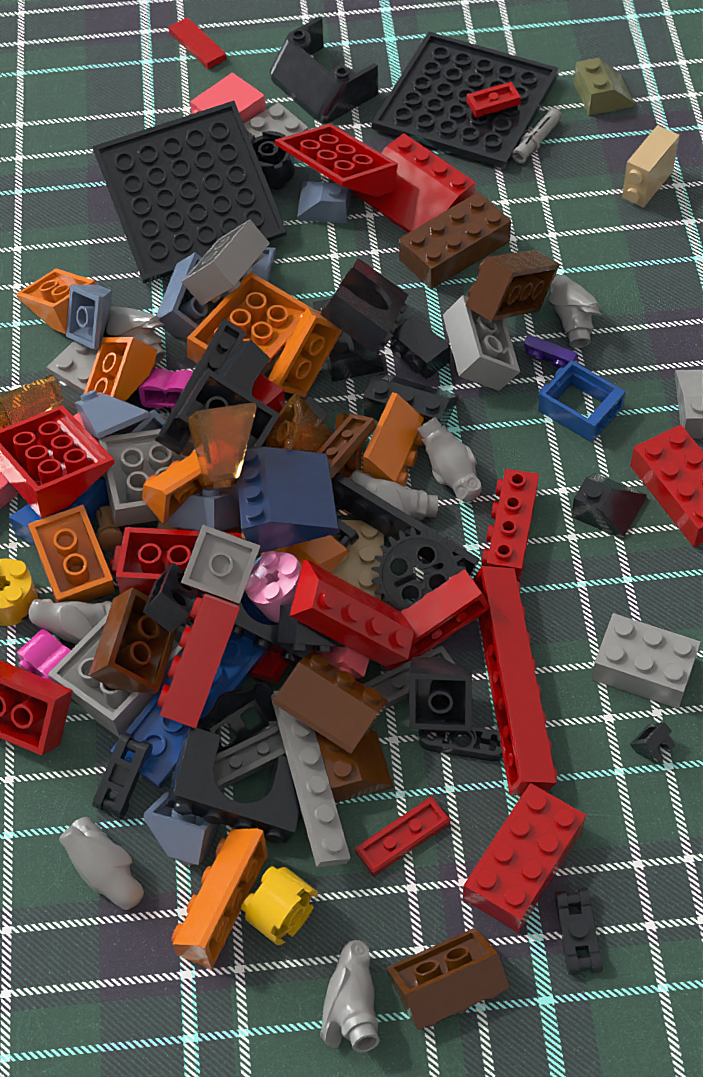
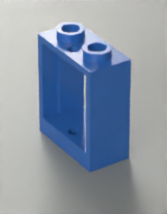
M571 360L564 368L558 369L549 385L545 384L538 393V411L588 441L593 442L622 410L626 391ZM571 384L602 402L588 418L557 401Z

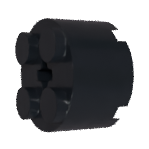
M276 131L262 132V136L256 138L255 135L251 136L250 141L269 188L279 190L284 188L285 183L294 174V156L275 145L276 139L286 137V135Z

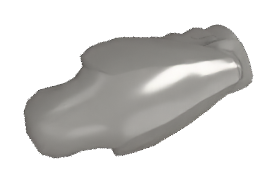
M556 275L549 288L551 292L549 301L553 304L557 315L561 319L565 334L569 338L570 346L574 348L585 347L591 343L592 315L602 316L599 311L600 304L589 292L567 276Z
M110 307L106 325L108 335L113 337H133L157 349L155 365L162 361L166 355V352L162 349L161 338L154 332V328L165 325L160 322L159 316L132 308Z
M436 417L432 418L417 430L423 437L421 440L426 446V452L429 455L432 473L436 481L442 486L448 485L452 488L456 497L462 501L475 500L481 493L482 485L476 474L477 460L474 453L468 446L455 438L445 425H441Z
M355 470L349 477L350 480L418 521L424 520L425 517L436 518L437 495H427L423 490L409 489L396 482L373 478L370 473L361 472L360 470Z
M35 599L30 605L28 614L30 621L35 625L50 631L63 640L77 645L109 613L112 602L105 601L103 603L90 604L80 601H63L53 603L51 599Z
M82 817L62 833L59 838L60 843L67 851L79 875L92 890L99 895L103 894L123 910H130L139 904L144 897L142 885L131 875L130 865L133 863L131 856L125 849L109 839L107 834L102 832L100 826L95 824L92 818Z
M353 940L344 945L325 997L320 1037L327 1046L337 1048L342 1036L351 1041L356 1052H367L375 1048L379 1043L377 1034L378 1020L374 1011L375 988L369 970L370 947L360 940Z

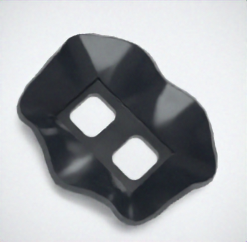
M259 681L246 689L224 692L218 697L212 710L205 717L199 719L196 728L215 733L224 724H230L236 738L226 746H222L219 742L216 754L278 725L271 700L274 690L266 683ZM250 707H254L261 718V722L255 727L247 729L241 719V714Z

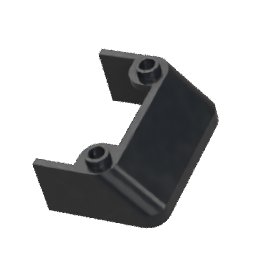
M319 16L287 35L270 69L271 81L312 118L320 123H329L379 95L378 65L373 63L358 73L345 66L337 67L330 72L311 57L312 54L324 48L323 20Z

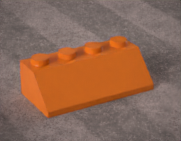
M258 828L231 829L227 838H222L216 849L217 858L213 866H208L204 871L201 879V884L203 885L198 895L194 894L191 897L186 910L188 915L184 923H179L173 932L172 942L176 955L210 970L213 969L241 912V906L249 896L268 857L264 832Z

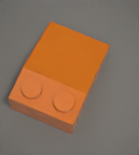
M56 268L16 293V296L52 329L66 334L70 285H96L95 280Z
M103 337L84 394L96 390L97 393L101 392L125 402L150 375L155 365V357L158 350L133 337Z
M84 505L28 524L57 603L63 601L87 603L115 592L113 578Z

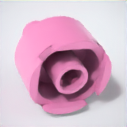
M265 552L261 556L260 561L252 568L245 587L246 593L252 602L270 621L279 623L280 605L292 606L302 568L300 562L293 555L285 552Z

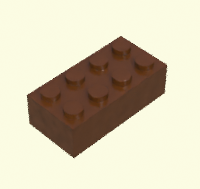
M477 192L399 238V260L432 290L509 243L511 220L480 192Z
M536 250L486 257L478 268L479 275L476 282L469 289V299L466 307L490 321L537 312L544 302L560 264Z

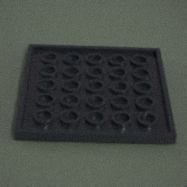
M429 31L372 120V129L396 137L406 134L420 144L506 169L512 159L513 150L520 145L522 137L528 131L559 75V68ZM512 82L521 96L520 105L475 117L466 102L467 94Z
M234 100L92 146L143 284L173 274L176 264L193 253H197L203 258L218 239L249 219L268 242L287 236L286 228Z

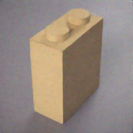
M658 125L627 161L622 194L623 199L643 208L673 172L679 140L678 134Z

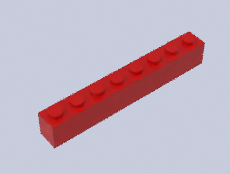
M482 566L473 578V581L491 607L478 616L497 727L500 734L509 794L522 796L530 783L548 793L557 783V769L553 766L551 757L552 744L547 736L545 726L546 714L542 710L540 701L541 688L536 680V663L530 650V633L526 629L525 608L521 604L520 582L516 578L515 568Z

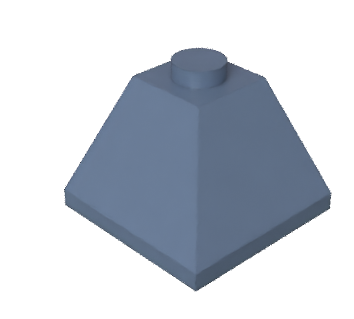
M303 181L297 221L347 223L351 189L343 187L338 183Z
M70 285L66 337L94 350L99 349L112 305V290L100 285Z
M96 390L81 395V400L75 402L85 429L98 439L150 417L148 411L107 394L97 393Z
M206 487L202 489L201 493L188 497L168 519V526L197 531L201 530L202 525L219 531L231 529L241 525L240 505L232 494L222 493L220 488Z
M166 791L144 813L143 819L168 857L178 859L180 863L185 865H199L209 853L219 825L210 824L204 818L193 814H179L173 808L165 806L169 794Z

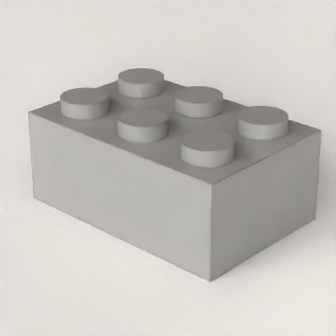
M249 219L218 239L181 282L201 305L210 300L215 303L226 291L232 293L241 285L240 278L243 279L253 270L251 265L256 264L265 256L263 251L270 243Z
M462 295L443 314L458 375L464 379L500 391L520 373L505 319L490 321L466 307L469 297Z
M613 613L594 662L591 680L679 709L701 641Z

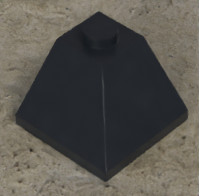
M594 473L585 478L575 495L571 517L624 539L647 494Z

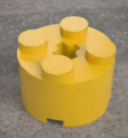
M5 558L0 559V626H13L22 622V618L28 614L33 600L38 599V594L25 563Z
M272 866L262 876V885L256 893L250 894L244 900L241 910L245 912V920L276 945H282L285 943L281 939L283 936L289 934L293 937L306 922L314 908L310 904L312 896L317 899L318 892L288 868L276 869Z

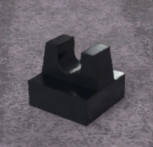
M665 722L648 724L629 744L637 754L642 753L653 763L660 762L663 759V756L658 751L659 745L664 750H671L675 746L669 736L672 730Z

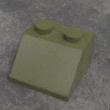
M600 58L576 62L574 86L589 116L634 107L635 102L618 70Z

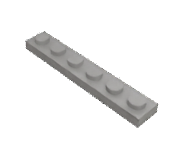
M279 691L273 692L271 696L272 701ZM273 704L316 867L347 864L351 858L315 730Z

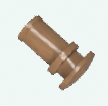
M100 507V510L96 511L99 524L97 541L102 550H115L116 546H122L124 535L120 532L119 526H114L110 507Z

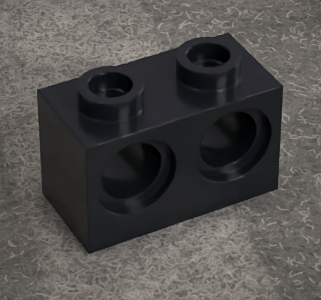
M172 563L154 582L143 610L146 615L170 633H173L180 625L185 627L192 619L190 617L191 610L196 598L199 597L197 595L199 589L181 583L185 571L175 563Z

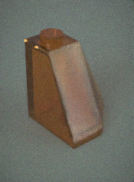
M53 374L0 395V429L58 407L64 398L61 394V387L55 381Z
M294 393L280 411L279 418L266 438V445L270 448L316 453L333 433L303 398Z
M255 402L196 411L188 418L204 485L213 484L214 489L232 486L231 481L239 478L256 412Z

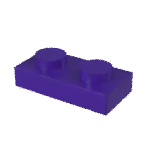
M528 334L523 343L529 357L537 361L548 360L558 369L564 368L571 360L579 363L576 352Z

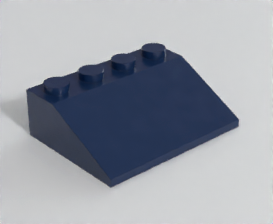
M270 447L248 449L235 454L241 528L246 541L260 545L258 554L340 533L327 454Z

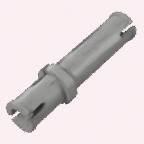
M551 108L535 128L522 137L520 145L512 152V158L517 163H524L532 152H536L540 148V143L562 120L561 112Z

